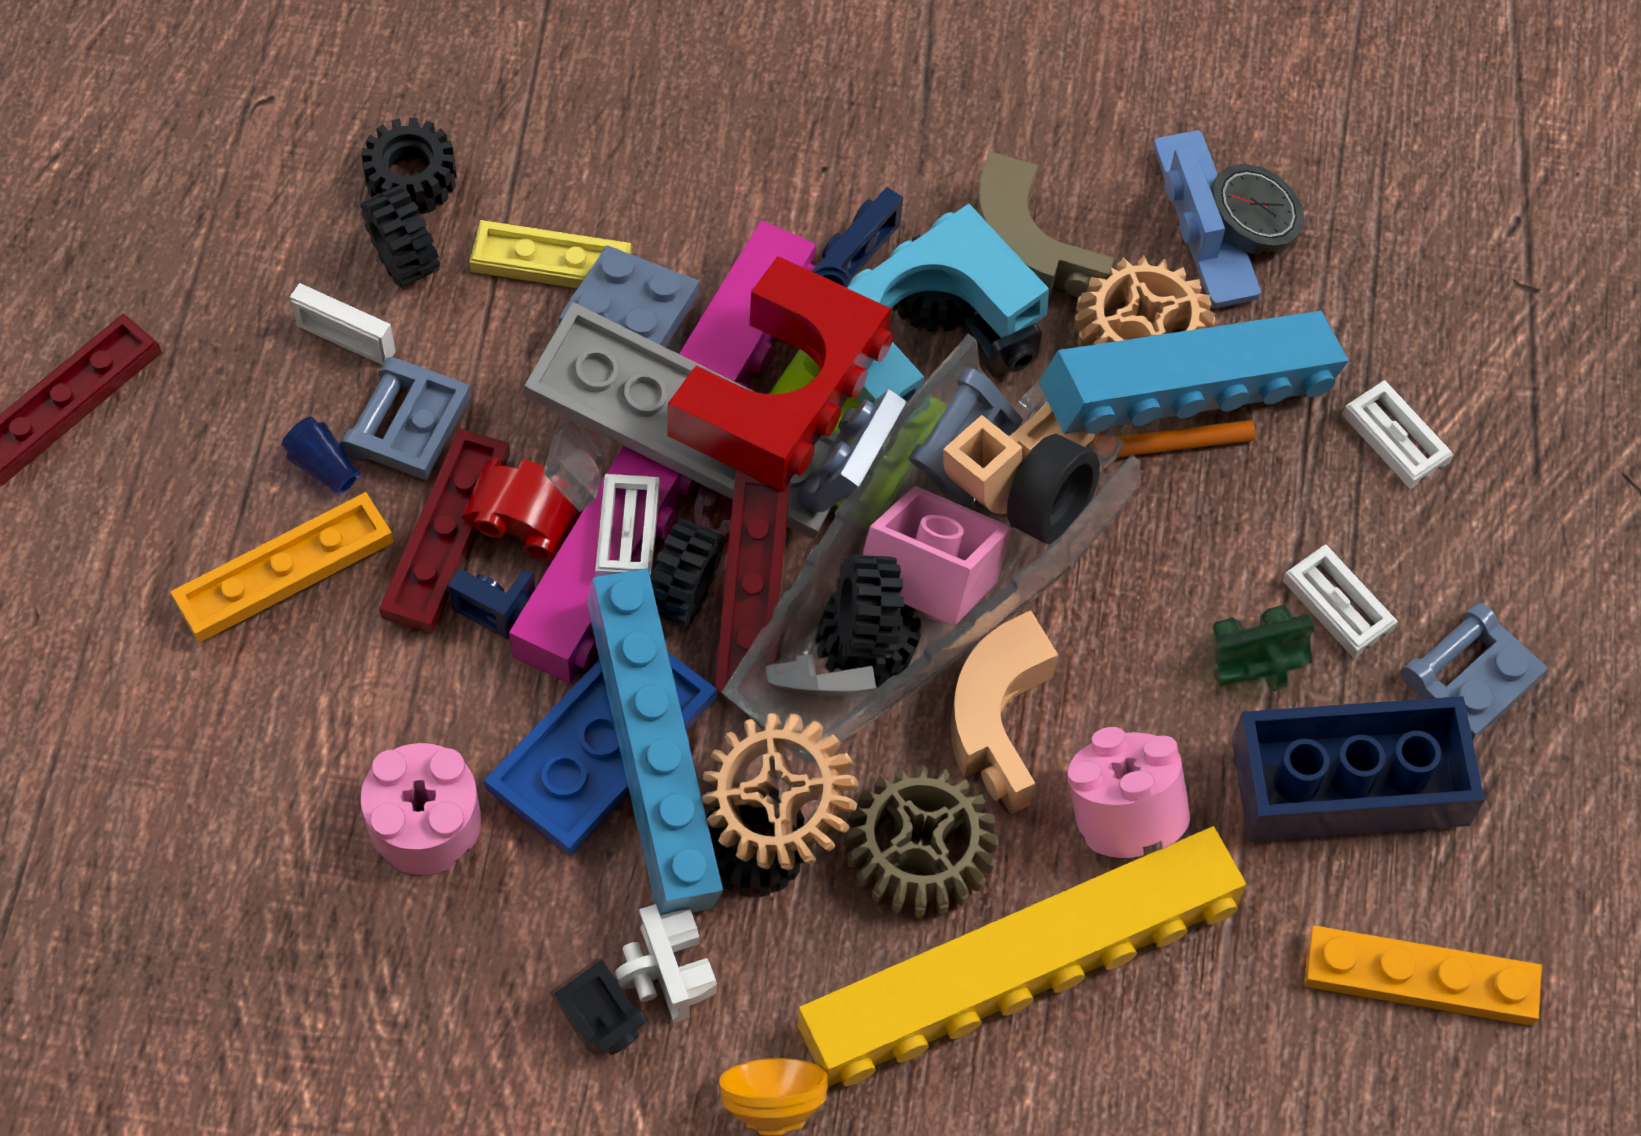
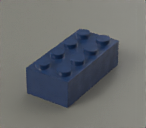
M1464 696L1241 712L1231 739L1248 842L1465 827L1471 825L1485 801Z

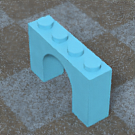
M967 204L956 213L949 212L942 215L932 225L930 231L914 242L909 240L900 244L892 252L889 259L873 270L865 269L851 280L847 287L889 308H892L905 297L918 292L942 291L951 293L968 302L1001 338L1038 322L1047 315L1049 288L970 204ZM892 342L886 357L880 363L874 360L867 370L866 382L855 399L859 405L865 399L872 403L890 389L907 401L897 418L899 420L924 402V376Z

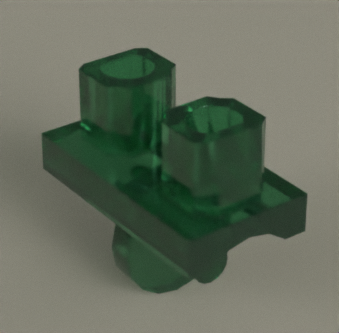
M1284 604L1266 609L1260 615V626L1244 629L1241 622L1234 617L1215 622L1212 639L1215 651L1214 677L1219 686L1244 680L1253 681L1264 678L1272 691L1285 689L1288 684L1287 672L1300 669L1303 665L1312 663L1311 635L1314 632L1315 624L1310 615L1304 614L1295 617Z

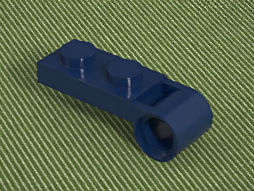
M886 187L874 201L871 199L866 200L858 209L853 224L842 235L838 232L828 241L822 253L823 260L812 272L847 288L852 278L900 227L903 197Z

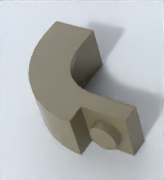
M989 151L980 178L976 211L1049 288L1048 304L1054 288L1066 291L1068 294L1079 298L1083 292H1087L1091 277L1107 280L1113 267L1114 257L1059 242L1046 235L1033 221L1028 207L1034 192L1038 165Z

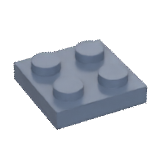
M606 245L559 316V325L570 305L574 302L666 348L699 296L700 281Z

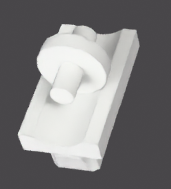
M656 904L639 909L643 922L640 930L649 955L643 956L638 942L625 945L622 949L627 962L615 970L614 977L623 989L636 987L641 1002L650 1001L657 997L652 981L658 978L673 1023L690 1018V1005L699 1003L717 993L716 979L707 958L678 967L673 954L674 952L699 944V934L691 910L686 909L660 915Z

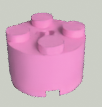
M1107 727L1096 731L1092 736V743L1080 750L1072 759L1068 767L1067 777L1079 833H1082L1086 844L1093 851L1116 858L1139 857L1144 855L1143 847L1161 841L1162 849L1175 843L1186 831L1190 822L1189 803L1181 757L1178 752L1177 743L1172 737L1155 736L1147 733H1125L1118 727Z
M414 743L398 747L394 750H385L373 760L372 768L363 782L361 807L371 843L377 852L391 862L393 867L408 874L430 875L440 873L455 865L456 860L468 849L471 850L477 842L482 821L475 780L461 754L454 749L444 748L435 744ZM424 807V811L417 812L418 808Z

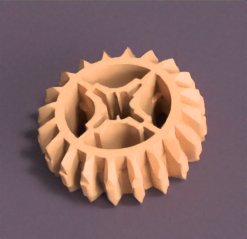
M1143 255L1138 260L1137 266H1132L1123 257L1117 265V270L1111 268L1107 280L1091 277L1087 292H1083L1079 296L1076 306L1078 314L1075 315L1074 320L1075 333L1079 334L1077 343L1081 347L1168 334L1180 328L1188 331L1214 327L1215 313L1210 311V295L1200 294V279L1185 281L1186 273L1184 267L1175 272L1167 270L1165 258L1157 266H1151ZM1124 302L1125 307L1118 309L1116 315L1105 317V313L1109 309Z
M775 713L767 714L765 731H761V728L754 720H746L744 722V728L748 735L746 739L742 740L733 732L726 733V741L734 747L728 756L721 750H714L711 754V758L722 765L720 773L705 771L703 774V780L718 786L717 791L707 792L702 795L703 804L709 807H720V809L707 818L708 825L714 829L727 826L721 833L719 842L726 848L739 842L736 857L745 862L751 859L757 852V865L763 869L771 867L776 853L783 869H793L795 863L794 851L797 850L804 862L811 864L816 861L812 844L818 842L821 847L831 851L834 849L835 844L826 835L829 829L833 827L841 833H846L849 829V825L837 817L839 810L847 812L856 810L857 803L848 797L842 796V792L857 788L858 780L851 775L839 774L847 770L853 764V761L847 753L833 756L841 742L833 734L820 741L823 726L816 721L808 724L802 732V718L797 714H790L783 730L782 723ZM785 747L799 748L811 753L820 767L822 777L811 778L807 774L794 775L791 761L785 755ZM763 754V767L760 774L753 780L740 783L747 767L753 760ZM780 779L791 787L796 786L791 788V791L782 793V803H778L768 796L770 791L778 789V780ZM819 795H822L820 805L813 817L803 827L793 832V828L797 827V813L800 807L807 802L819 800ZM749 804L753 808L765 807L769 822L774 825L775 836H763L754 833L743 820L739 805Z

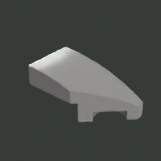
M812 654L796 657L797 661L766 666L768 684L796 693L825 697H857L874 695L876 693L872 666L816 675Z

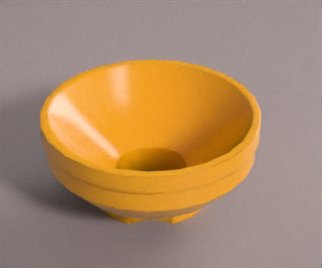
M768 1058L753 1060L731 1067L719 1078V1092L723 1106L737 1119L746 1123L747 1128L755 1129L761 1135H783L787 1131L801 1129L805 1125V1121L820 1108L827 1097L828 1077L824 1068L812 1062L799 1059Z

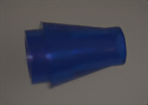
M307 417L297 423L282 440L281 446L287 452L286 459L328 486L336 495H341L350 489L360 476V472L352 465L325 422L318 423L313 417Z

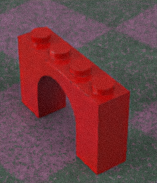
M777 256L751 291L749 326L802 350L814 360L820 369V373L810 383L798 390L783 394H763L745 389L696 365L668 402L667 436L783 491L794 474L801 476L806 471L814 455V445L821 435L829 437L840 419L841 407L849 397L854 400L860 394L867 379V370L875 360L880 363L886 357L894 336L892 332L888 331L891 308Z

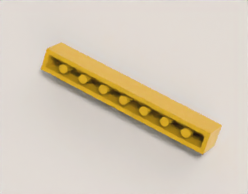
M1212 826L1173 843L1164 849L1150 853L802 1005L798 1011L797 1026L815 1064L826 1071L828 1087L841 1081L844 1086H851L870 1077L876 1071L875 1066L890 1059L896 1058L897 1062L900 1063L921 1055L928 1049L929 1042L948 1034L950 1039H957L971 1033L981 1025L980 1019L998 1011H1001L1003 1016L1017 1013L1033 1002L1032 996L1050 988H1053L1055 993L1066 991L1083 981L1085 978L1084 973L1104 965L1106 970L1118 968L1132 960L1137 954L1136 950L1155 942L1157 947L1167 946L1182 938L1188 931L1187 927L1206 920L1208 925H1212L1227 919L1238 910L1237 905L1247 884L1215 827Z

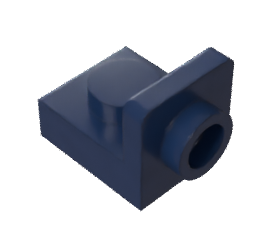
M462 569L457 571L448 584L453 611L507 640L510 637L509 632L536 589L534 574L526 570L521 571L507 593L492 578L482 574L475 577Z

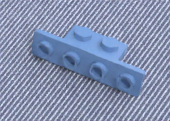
M1196 130L1156 138L1153 148L1164 176L1166 193L1169 200L1174 203L1179 217L1182 238L1190 247L1206 294L1210 295L1211 307L1220 308L1258 300L1261 289L1247 252L1230 244L1223 237L1225 227L1210 189L1211 183L1218 174L1202 132Z

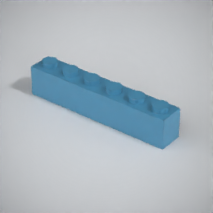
M1315 311L1061 349L1057 351L1038 383L1064 434L1081 431L1093 434L1104 431L1112 426L1130 423L1134 426H1142L1155 419L1172 416L1184 419L1203 411L1215 409L1231 411L1245 404L1263 401L1265 404H1274L1287 397L1299 395L1316 397L1326 393L1334 386L1335 378L1349 360L1323 312Z
M648 568L593 577L587 597V606L654 903L660 915L690 909L691 913L714 909L723 892Z

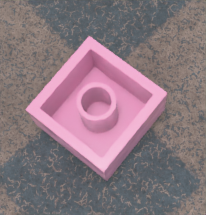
M914 486L870 526L863 555L895 557L897 565H900L901 568L899 578L903 579L901 597H904V604L923 612L927 618L933 621L947 622L955 626L997 583L1013 527Z

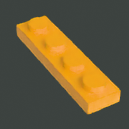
M364 492L170 592L174 603L197 642L201 643L394 543L392 532L367 492Z
M1313 925L1308 938L1304 987L1534 1026L1539 1019L1542 965Z

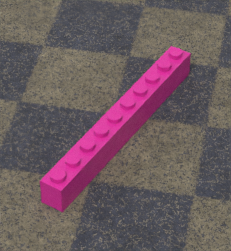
M761 220L679 354L750 389L748 384L754 374H763L767 369L774 351L772 344L776 339L749 326L751 291L777 256L809 271H813L816 268V244ZM624 445L606 473L659 477L660 490L655 541L658 537L662 539L667 537L676 519L677 510L675 507L682 495L691 496L698 482ZM605 476L509 632L512 656L570 684L580 667L585 670L589 668L598 652L587 606V597L592 578L596 577L595 570ZM616 488L609 556V560L619 561L626 495V489ZM638 489L631 562H641L647 490Z

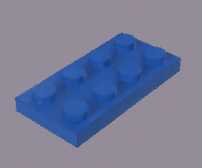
M668 652L683 721L687 731L717 699V689ZM600 659L484 780L485 789L570 857L630 793Z

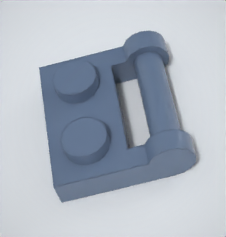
M388 357L379 370L381 380L354 429L346 430L339 443V447L345 454L354 459L364 461L369 459L427 481L472 396L469 384L406 361ZM411 388L384 438L375 437L374 435L399 389Z
M965 367L957 380V384L960 386L924 444H917L908 459L913 465L924 471L951 501L969 508L974 497L946 474L943 463V449L951 442L953 437L955 439L981 415L1008 436L1019 428L1023 419L989 378L973 368Z
M888 389L872 403L865 399L856 409H847L838 424L840 433L814 478L805 481L797 495L799 501L810 510L825 512L858 488L907 401Z
M1475 603L1463 614V622L1422 659H1412L1401 669V675L1405 683L1422 699L1464 696L1472 739L1474 741L1544 677L1548 667L1499 624L1495 613L1489 607L1482 603ZM1480 639L1489 649L1445 687L1437 679L1436 675L1474 640Z

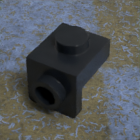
M977 313L964 319L962 328L965 336L993 378L1009 370L1011 372L1021 371L1038 358L1043 332L1037 323L1001 338L982 316Z
M602 959L594 960L549 992L586 1049L601 1054L607 1050L610 1055H613L625 1049L639 1037L636 1028L648 1020L641 1009L633 1007Z

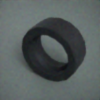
M1056 433L1043 438L1029 452L1012 482L1007 499L1006 513L1010 526L1049 545H1054L1064 540L1082 519L1094 496L1100 469L1097 453Z

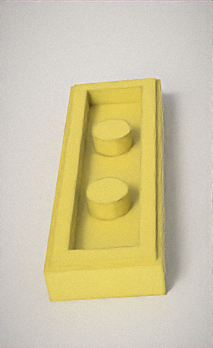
M480 220L469 262L470 270L473 273L578 289L606 245L631 254V243Z

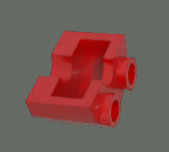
M493 458L484 464L461 518L473 523L479 532L489 537L502 538L505 533L515 535L524 542L523 550L529 556L540 561H553L576 524L583 500L582 498H572L566 492L569 481L547 467L524 459L521 460L518 468L501 466L499 458Z

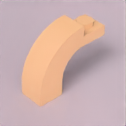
M1048 402L1010 436L1006 435L981 415L943 449L944 469L951 480L988 510L996 514H1006L1007 499L1012 482L1022 462L1033 447L1043 438L1055 433L1085 447L1095 438V433L1091 434L1087 431L1064 434Z
M1031 610L998 626L983 638L970 653L958 678L951 716V742L963 777L965 778L982 770L981 775L987 791L994 800L1002 799L1010 814L1030 806L1035 782L1004 730L1001 713L1013 698L1052 679L1058 658L1056 650Z

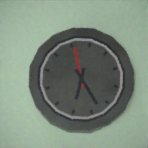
M1243 163L1228 166L1211 183L1210 189L1225 227L1223 237L1230 244L1248 253L1260 255L1262 251H1274L1272 253L1274 255L1285 251L1300 235L1305 221L1302 204L1294 190L1280 176L1263 167Z

